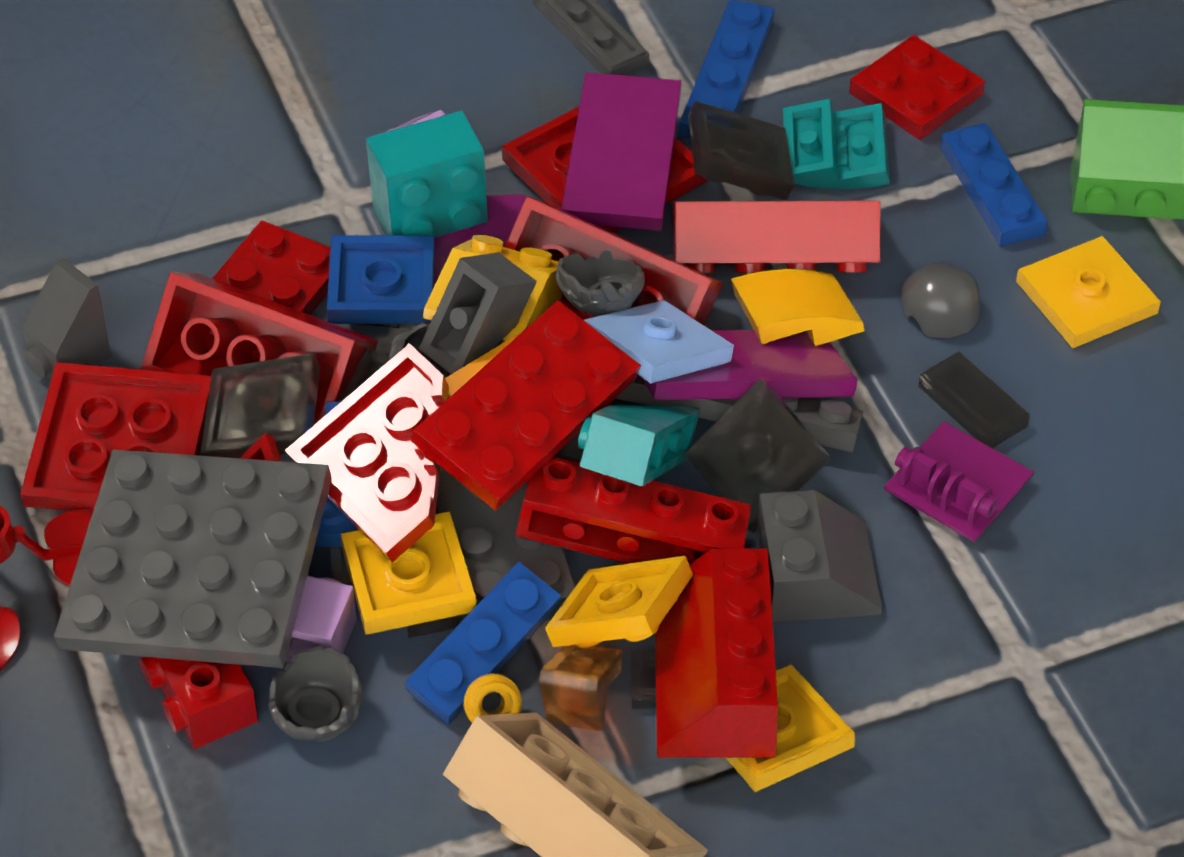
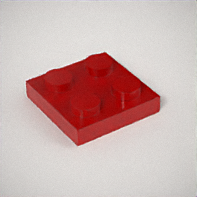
M913 34L850 79L849 93L866 105L882 103L888 120L918 140H922L981 97L984 93L985 80Z
M261 220L212 279L311 315L328 294L331 247Z

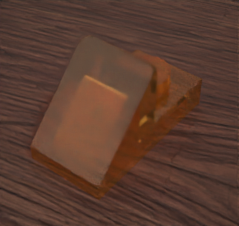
M577 645L563 646L540 670L539 684L546 719L554 724L601 731L604 727L608 687L621 672L623 650L599 646L579 648Z

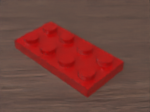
M557 300L413 430L411 442L496 511L581 431L587 417H592L593 413L605 408L637 378L641 365Z

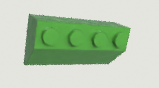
M1084 99L1070 170L1072 212L1184 220V105Z

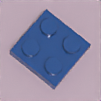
M332 235L327 298L328 322L333 324H430L431 320L423 318V312L433 290L434 236Z

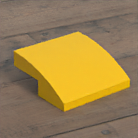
M779 269L731 278L734 295L761 344L807 331L814 345L819 346L865 331L863 321L833 274L805 269Z

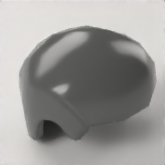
M941 261L918 268L904 281L901 289V302L905 317L910 319L913 316L918 321L925 336L931 338H953L969 332L980 321L978 284L973 275L967 270L950 262Z

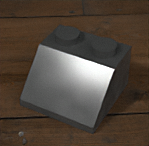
M816 490L760 493L756 536L758 548L768 549L773 623L881 615L882 605L865 520Z

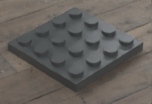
M113 449L54 634V639L59 649L284 668L332 481L329 465Z

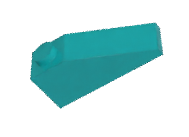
M609 405L593 413L592 417H587L582 425L578 439V447L584 450L580 467L644 486L688 459L701 409L693 406Z

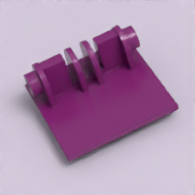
M943 421L920 447H915L911 450L905 446L901 449L895 460V465L900 469L884 485L883 490L975 543L1031 479L1034 472Z

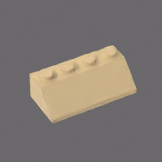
M538 713L477 715L442 774L459 788L458 795L464 802L476 809L487 811L501 823L500 830L506 837L520 845L529 846L541 857H704L708 851L707 848Z

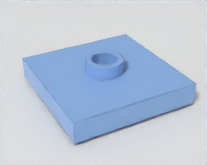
M665 300L584 320L640 364L638 376L650 384L731 362L734 348L732 343Z

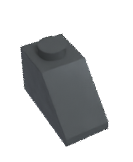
M499 252L460 258L419 349L450 374L456 372L492 350L516 327L537 281Z
M61 259L55 263L22 326L27 349L24 352V357L27 364L39 377L47 376L50 379L52 378L56 362L97 366L111 356L98 284L66 259Z

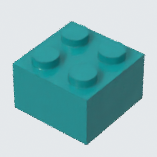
M462 110L366 138L373 211L386 235L434 236L435 238L488 222L484 149Z

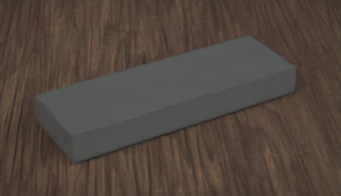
M533 0V5L600 74L628 76L649 66V53L596 0Z

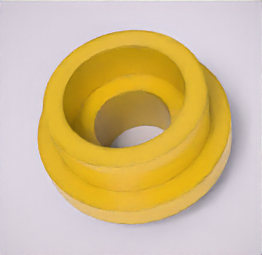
M485 674L475 679L467 688L463 702L464 711L471 723H473L477 715L520 713L522 707L521 694L518 687L509 678L500 674ZM491 692L499 693L501 697L499 707L494 711H485L482 707L484 697Z

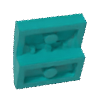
M825 99L783 108L785 176L788 183L806 187L858 189L890 185L886 116L882 103L834 112L831 100Z

